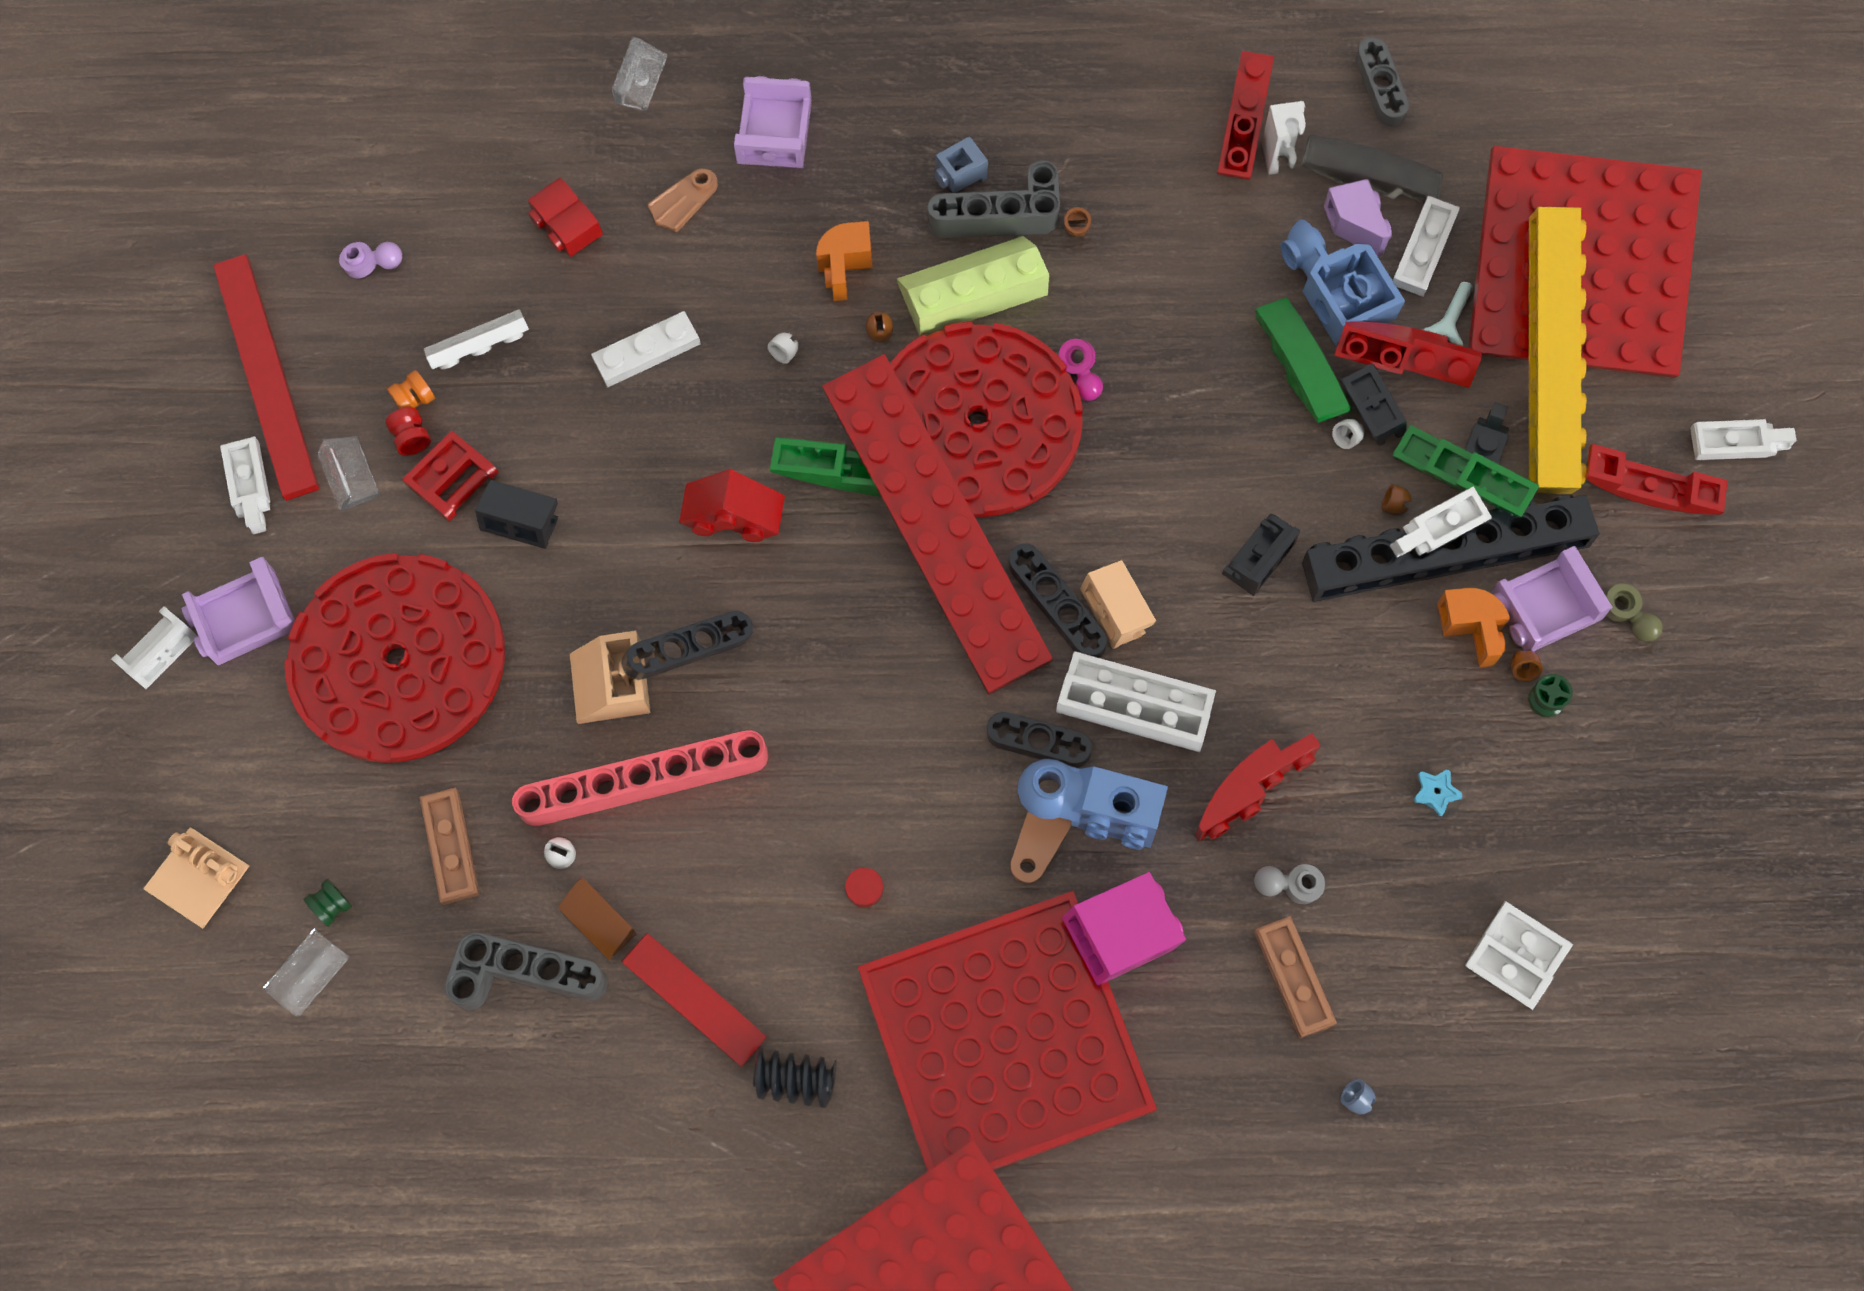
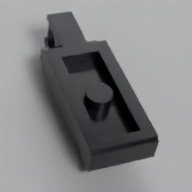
M1494 402L1487 419L1478 418L1477 423L1474 424L1465 447L1466 451L1472 454L1476 452L1499 464L1509 436L1507 435L1509 427L1502 425L1508 406Z

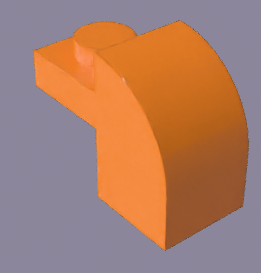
M869 221L839 224L829 229L821 237L817 245L818 272L825 273L826 289H833L834 301L848 300L845 270L872 268Z
M1462 588L1445 590L1437 602L1443 636L1472 634L1479 668L1494 666L1505 651L1503 633L1498 631H1501L1510 619L1507 609L1496 596L1482 589Z

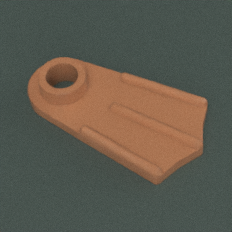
M708 169L695 170L649 202L648 209L653 215L655 224L678 232L717 190V177ZM700 179L707 180V182L704 184L697 183V181Z
M1027 812L1010 864L1011 873L1017 881L1031 884L1042 877L1071 828V821L1063 818L1042 819ZM1025 862L1031 863L1034 870L1030 873L1023 872L1020 865Z

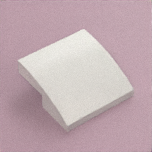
M1504 901L1465 966L1533 1010L1554 977L1552 976L1573 944Z

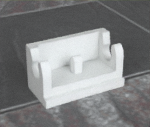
M1304 101L1270 105L1261 142L1268 175L1278 174V156H1286L1289 160L1288 165L1290 168L1295 166L1296 153L1294 146L1298 133L1302 135L1306 126L1303 114L1305 109Z
M164 606L159 610L164 617L123 658L117 654L111 658L145 689L197 637L185 623Z

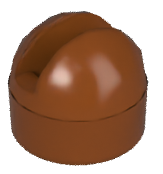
M1075 207L1066 213L1064 228L1068 234L1079 237L1086 234L1090 229L1091 216L1087 210ZM1081 223H1085V226H1084V227H1070V226H1069V224H1081Z
M881 311L870 314L866 321L868 337L874 341L882 342L892 336L893 321L887 313ZM876 321H882L884 330L877 331Z
M1391 484L1384 495L1381 506L1382 511L1397 515L1406 512L1409 508L1403 504L1404 501H1412L1411 494L1405 488Z
M1520 650L1512 657L1511 668L1516 679L1532 681L1541 675L1543 671L1541 659L1533 650ZM1528 663V667L1522 668V664Z

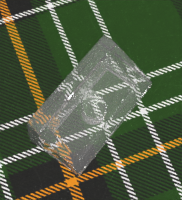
M632 37L612 88L615 103L647 110L667 59V54L639 38Z
M357 436L323 440L318 451V457L339 511L347 510L377 498L379 491Z
M313 929L263 989L285 1009L295 1016H300L348 960V955L316 929Z

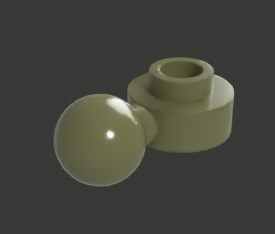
M1621 583L1614 585L1605 593L1613 607L1606 615L1608 618L1616 622H1626L1629 620L1633 623V634L1644 642L1654 641L1661 635L1663 625L1660 618L1655 614L1643 613L1641 611L1642 597L1635 587ZM1615 600L1623 603L1624 610H1620L1615 606Z

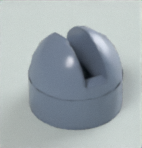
M1355 1079L1344 1088L1340 1101L1351 1112L1363 1115L1372 1110L1371 1104L1376 1102V1096L1368 1084L1361 1079Z

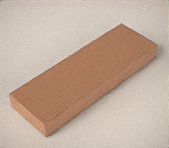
M455 787L419 797L440 903L446 905L480 896L458 789Z
M1291 916L1255 929V936L1299 1039L1335 1026L1337 1022Z

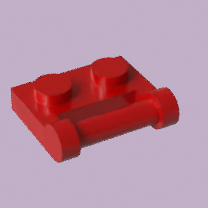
M451 430L402 480L408 488L435 509L446 521L450 522L457 515L455 511L487 479L492 480L499 471L490 461ZM472 464L478 468L446 501L440 498Z

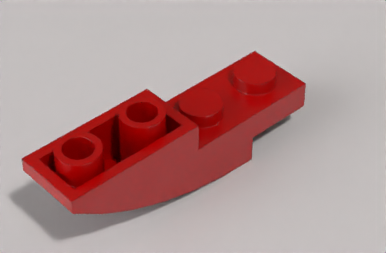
M1241 51L1219 161L1218 175L1246 180L1251 179L1274 56Z
M1358 321L1345 322L1334 356L1366 365L1373 363L1376 368L1401 375L1404 370L1470 388L1482 359V352L1448 342V336L1394 324Z
M1313 733L1282 751L1275 741L1271 739L1244 759L1227 776L1208 804L1195 834L1198 841L1207 836L1214 840L1230 829L1228 824L1239 817L1242 821H1246L1262 810L1260 805L1266 796L1262 786L1265 790H1269L1285 779L1284 773L1293 768L1299 772L1315 762L1314 756L1320 747V743Z

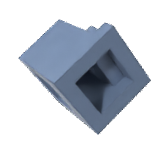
M969 136L936 155L934 175L941 188L949 187L953 193H957L978 180L983 182L988 179V160Z

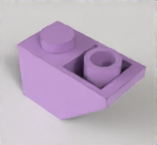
M1365 179L1329 188L1324 209L1334 235L1353 244L1371 245L1376 255L1384 254L1388 241L1392 236L1389 221L1382 217L1379 195L1377 191H1372L1369 180Z

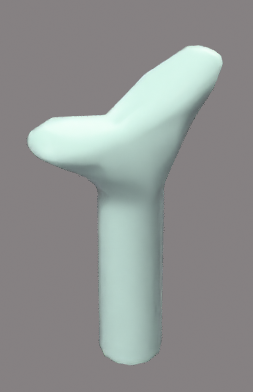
M1461 282L1444 318L1423 330L1448 336L1450 343L1463 346L1462 339L1456 329V322L1473 290V286L1468 282Z

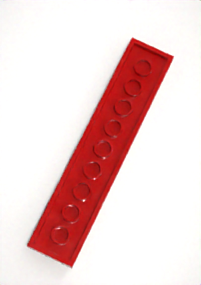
M883 354L822 385L825 395L988 695L1053 662L1049 650L886 355Z

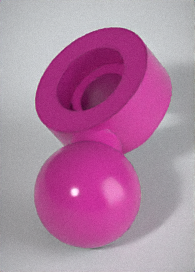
M1070 339L1061 346L1058 356L1067 366L1065 371L1077 374L1078 379L1075 385L1078 387L1081 399L1086 401L1095 400L1101 395L1103 390L1101 379L1096 374L1090 372L1096 358L1095 350L1086 340ZM1078 350H1081L1084 354V358L1080 363H1077L1074 359V354Z

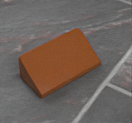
M583 877L576 882L557 907L609 961L637 935L635 930Z

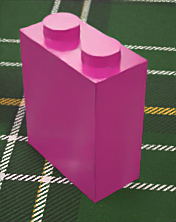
M1150 872L1074 905L1062 916L1097 986L1173 951L1186 941L1180 920L1172 914L1165 901V894L1161 885L1154 881Z

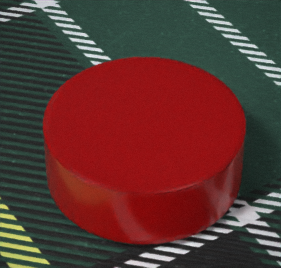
M870 868L854 870L848 876L845 883L847 897L851 903L858 907L866 908L875 905L883 894V882L880 875Z

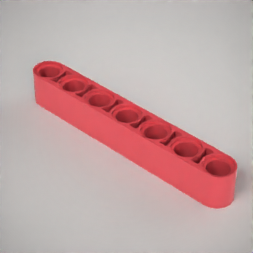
M752 730L741 731L527 784L520 787L514 793L512 806L514 811L527 825L541 826L757 772L767 764L768 750L763 737L758 732ZM749 745H755L760 748L754 757L746 758L741 755L742 750ZM713 754H719L724 757L722 762L715 767L705 765L707 758ZM677 763L687 765L686 771L679 776L669 774L673 765ZM641 772L651 774L645 784H633L637 774ZM602 782H614L610 792L606 794L597 793L598 786ZM566 791H577V796L572 802H561V797ZM540 799V805L535 811L524 812L525 805L530 800Z

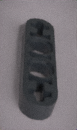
M1027 543L1015 546L1009 555V569L1012 575L1073 651L1100 658L1104 654L1107 645V636L1104 630L1036 547ZM1019 556H1022L1024 559L1032 558L1031 568L1036 574L1031 581L1028 580L1031 578L1030 569L1025 564L1018 566ZM1045 580L1053 582L1057 588L1056 592L1051 596L1040 595L1036 590L1039 582ZM1066 607L1073 608L1078 613V619L1071 624L1062 622L1058 617V612ZM1084 623L1087 625L1084 626L1083 633L1087 638L1092 640L1096 637L1098 639L1096 649H1093L1091 646L1083 647L1084 637L1079 629Z
M731 611L637 642L622 657V668L629 677L642 680L737 648L744 644L753 633L752 621L743 612ZM731 624L733 627H740L741 629L739 634L736 631H732L722 637L721 632H724ZM701 631L707 633L712 639V647L705 648L699 645L695 638L696 633ZM672 642L678 645L681 650V657H669L664 651V643ZM654 652L655 658L650 659L644 667L641 663L635 664L633 661L636 656L639 659L651 656Z

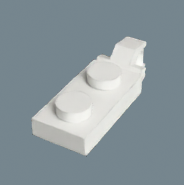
M1766 419L1696 422L1690 428L1695 460L1765 458L1767 456H1775L1777 451L1790 450L1794 442L1797 441L1795 428L1773 429V424L1766 423Z
M254 436L221 445L231 506L236 511L238 518H245L246 527L251 529L252 534L267 531L263 512L270 510V497L259 441Z
M1473 486L1412 519L1409 524L1403 527L1407 535L1396 540L1390 547L1397 558L1414 548L1420 556L1425 552L1429 553L1490 520L1492 517Z

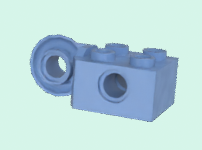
M1299 219L1288 233L1287 240L1281 243L1280 248L1283 259L1290 269L1296 270L1300 268L1307 276L1302 292L1336 347L1345 322L1361 321L1388 324L1396 320L1405 300L1371 245L1355 244L1328 255L1324 239L1316 228L1303 219Z
M1042 759L1033 762L1023 771L1018 780V795L1021 804L1029 813L1042 819L1063 818L1070 820L1071 826L1085 830V834L1089 837L1099 840H1105L1107 836L1122 840V845L1136 850H1142L1144 846L1151 848L1168 786L1102 768L1093 766L1079 769L1054 759ZM1044 780H1052L1058 784L1059 789L1054 793H1046L1040 789L1039 784ZM1116 809H1122L1127 813H1120Z

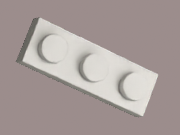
M1430 196L1427 197L1394 276L1393 282L1396 287L1424 297L1460 207Z
M519 309L424 348V351L432 369L437 367L447 369L456 365L459 362V358L468 354L478 356L488 352L491 349L490 345L500 341L509 343L518 340L523 336L522 332L529 329Z
M685 311L591 355L606 386L610 387L700 345V340Z

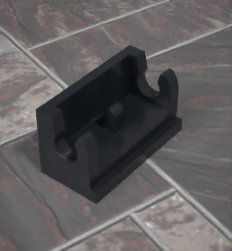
M1373 363L1341 379L1344 388L1378 445H1384L1385 439L1392 434H1395L1397 438L1404 436L1407 431V421Z
M490 480L475 509L480 531L546 549L558 520V516L553 515L558 503L557 498Z
M1269 514L1232 561L1224 568L1222 574L1252 596H1255L1294 547L1301 530L1292 527L1278 516Z

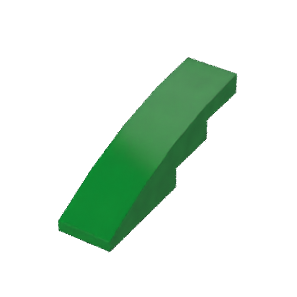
M1286 297L1255 308L1256 320L1271 339V350L1286 369L1287 382L1316 422L1320 423L1349 412L1350 406L1331 367L1306 324Z
M1409 425L1392 455L1394 459L1458 491L1464 492L1474 486L1483 502L1519 518L1523 516L1540 486L1476 452L1472 454L1443 438L1439 440L1412 425Z
M775 437L770 472L829 488L881 497L857 452L846 450L845 444Z

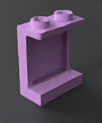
M757 76L755 78L744 77L743 87L745 95L739 134H735L734 141L737 164L803 168L812 102L810 83L795 78L784 80L769 79L764 76Z
M1575 546L1562 551L1556 560L1511 581L1506 579L1498 581L1491 591V594L1496 596L1507 609L1510 617L1508 624L1511 637L1518 646H1522L1524 651L1528 649L1536 651L1597 623L1613 608Z
M264 557L249 562L253 570L252 573L197 597L190 591L182 594L186 606L182 607L183 615L191 627L195 626L198 636L194 638L195 645L202 657H210L218 666L281 638L291 631L295 621L274 569Z

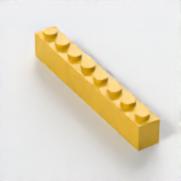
M1538 207L1529 217V480L1540 485L1536 493L1572 494L1579 490L1581 484H1584L1586 480V465L1581 463V449H1584L1586 445V430L1581 428V414H1584L1586 409V395L1581 393V379H1584L1586 374V360L1581 358V345L1584 344L1586 339V325L1581 323V310L1585 308L1586 291L1581 289V276L1584 275L1586 269V256L1581 254V241L1585 238L1586 222L1581 220V208Z

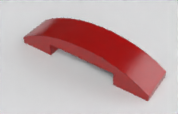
M1596 444L1589 446L1585 478L1609 493L1640 504L1666 510L1707 515H1721L1724 513L1728 480L1696 471L1688 476L1626 460V452Z

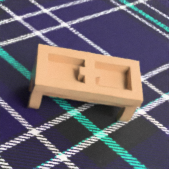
M1122 560L1087 574L1080 587V591L1100 627L1104 630L1112 649L1146 634L1144 629L1154 625L1156 619Z

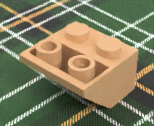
M637 631L599 636L570 653L576 720L578 724L651 713L647 678L637 680L629 677L624 672L621 664L622 657L633 644L641 641ZM636 656L633 659L635 664L641 663L643 667L645 666L644 658L639 659Z

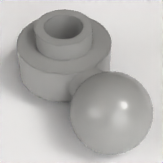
M1309 864L1299 865L1289 871L1287 875H1283L1276 867L1265 866L1258 870L1254 878L1255 887L1262 895L1275 896L1282 890H1285L1287 896L1298 904L1312 903L1323 894L1325 889V879L1322 873L1316 867ZM1302 877H1307L1311 880V889H1307L1302 885Z

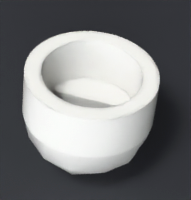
M779 333L768 343L770 354L784 364L789 363L798 351L797 340L792 341L790 339L792 336L790 333Z
M1345 419L1334 426L1332 432L1333 439L1339 447L1350 449L1359 444L1363 439V425L1355 419ZM1352 432L1353 435L1350 439L1347 436Z
M556 837L549 840L545 845L544 857L552 867L564 869L575 860L576 851L568 839ZM556 846L568 852L566 857L557 852L551 851V849Z

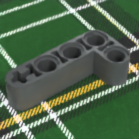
M1044 160L1031 164L1028 169L1027 190L935 195L930 199L927 207L929 230L933 235L940 238L1050 233L1055 230L1059 220L1060 195L1057 168L1053 163ZM1039 181H1044V182H1047V183H1046V184H1039V183H1037V182H1039ZM1046 210L1049 213H1040L1038 211ZM1005 212H1014L1016 214L1008 215ZM973 213H980V214H982V215H981V216H973V215H971V214H973Z
M471 933L462 938L457 947L446 980L445 992L447 997L460 1008L475 1010L485 1003L493 978L584 1001L600 999L608 988V980L605 973L592 961L482 933ZM480 945H486L487 951L484 958L476 962L471 961L473 949ZM522 954V965L517 970L508 971V960L513 955ZM552 963H558L560 965L558 975L554 979L544 980L543 971ZM572 972L577 977L588 979L591 974L596 980L594 984L588 983L584 987L578 980L571 978ZM467 982H474L475 987L472 995L468 998L460 999L459 990L461 986Z

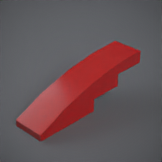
M646 933L621 961L668 1005L681 1014L740 1067L745 1064L767 1038L650 934Z

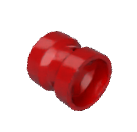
M414 407L398 409L391 413L385 421L390 434L396 437L394 444L398 453L403 456L418 454L427 449L431 444L427 430L421 427L423 420L419 411Z

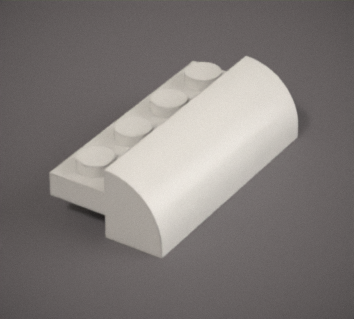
M1074 651L1058 699L1056 712L1200 752L1216 690Z

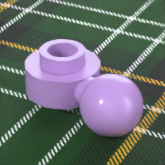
M354 242L347 245L339 256L341 267L352 278L368 276L375 269L376 264L385 269H394L402 261L401 249L392 242L381 243L375 251H372L365 243Z

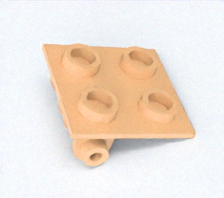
M190 827L186 833L180 834L175 832L169 838L168 845L171 846L172 852L143 889L196 925L204 928L250 866Z

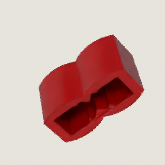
M558 178L527 200L531 211L528 212L530 219L539 230L544 227L549 232L547 238L558 252L564 250L568 256L572 257L603 235L597 219L562 178Z

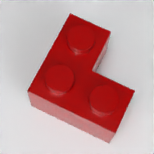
M728 469L686 483L679 523L692 528V532L700 536H712L713 533L726 529L741 534L744 540L761 542L765 538L779 534L785 495L732 469Z

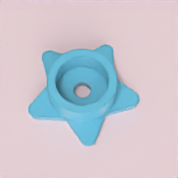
M1445 770L1436 776L1425 772L1418 773L1421 789L1414 798L1415 803L1425 804L1433 808L1439 816H1443L1448 802L1462 799V793L1451 785L1450 770ZM1434 789H1440V794H1436Z

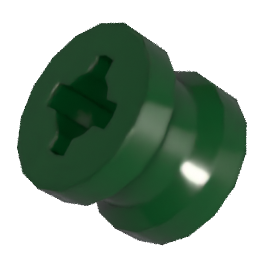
M1544 675L1529 693L1528 702L1530 708L1541 717L1550 718L1557 716L1572 699L1573 690L1571 684L1561 675Z
M329 879L321 883V889L318 892L308 894L303 899L312 912L328 927L334 923L335 916L341 911L347 912L352 907L348 899Z

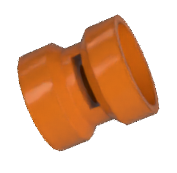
M417 370L406 375V380L402 383H394L386 388L399 409L406 407L416 408L420 404H428L436 399Z

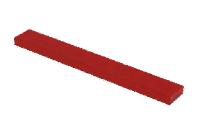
M244 254L214 264L213 267L282 496L288 501L320 490L250 260Z

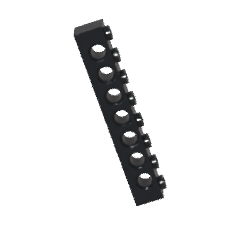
M1567 494L1555 498L1552 502L1539 504L1538 501H1531L1521 518L1498 508L1489 510L1488 512L1492 517L1490 520L1449 541L1455 546L1456 550H1449L1442 545L1429 553L1425 552L1421 557H1414L1407 552L1397 558L1390 545L1407 534L1405 531L1393 528L1383 531L1379 536L1366 538L1364 535H1357L1348 538L1344 543L1331 545L1330 542H1321L1315 544L1307 550L1302 566L1312 601L1317 602L1560 554L1562 551L1573 546L1577 550L1590 548L1600 533L1587 495L1573 497V495ZM1546 521L1556 523L1559 529L1549 527ZM1515 527L1522 530L1525 536L1516 535L1511 528ZM1476 534L1485 535L1490 540V543L1481 542ZM1371 555H1380L1385 558L1387 563H1377L1372 559ZM1336 562H1346L1351 566L1352 570H1342L1337 566Z

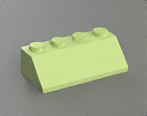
M1022 236L897 278V283L919 336H928L943 330L946 325L973 321L1048 295L1049 273L1037 246Z

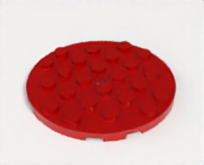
M972 321L946 325L943 330L928 336L922 335L902 349L891 361L890 364L975 517L998 516L1025 508L1048 494L1066 475L1074 461L1081 440L1083 425L1081 396L1077 385L1074 384L1069 373L1065 371L1067 370L1065 363L1051 348L1036 337L1012 326L1000 323H993V326L972 325ZM973 412H982L988 419L987 422L972 425L968 416Z
M390 553L367 558L344 568L326 580L314 592L315 597L310 601L303 613H298L288 637L290 645L284 666L287 689L296 711L305 724L329 746L343 754L366 761L391 763L414 760L433 754L454 743L466 734L486 712L494 699L503 675L505 638L495 607L484 590L471 576L449 565L447 561L423 554H419V556H399L397 553ZM397 648L405 650L404 657L399 665L387 663L386 659L390 651Z

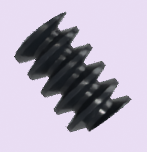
M759 1048L754 1067L753 1087H756L759 1099L764 1100L771 1089L773 1100L779 1102L785 1091H787L789 1103L795 1104L802 1093L806 1106H810L815 1097L818 1096L820 1107L826 1108L834 1090L837 1060H835L831 1069H827L825 1057H820L816 1066L811 1067L810 1057L805 1054L800 1065H796L794 1053L790 1052L785 1062L782 1063L780 1062L778 1050H774L771 1058L767 1061L764 1057L763 1048Z

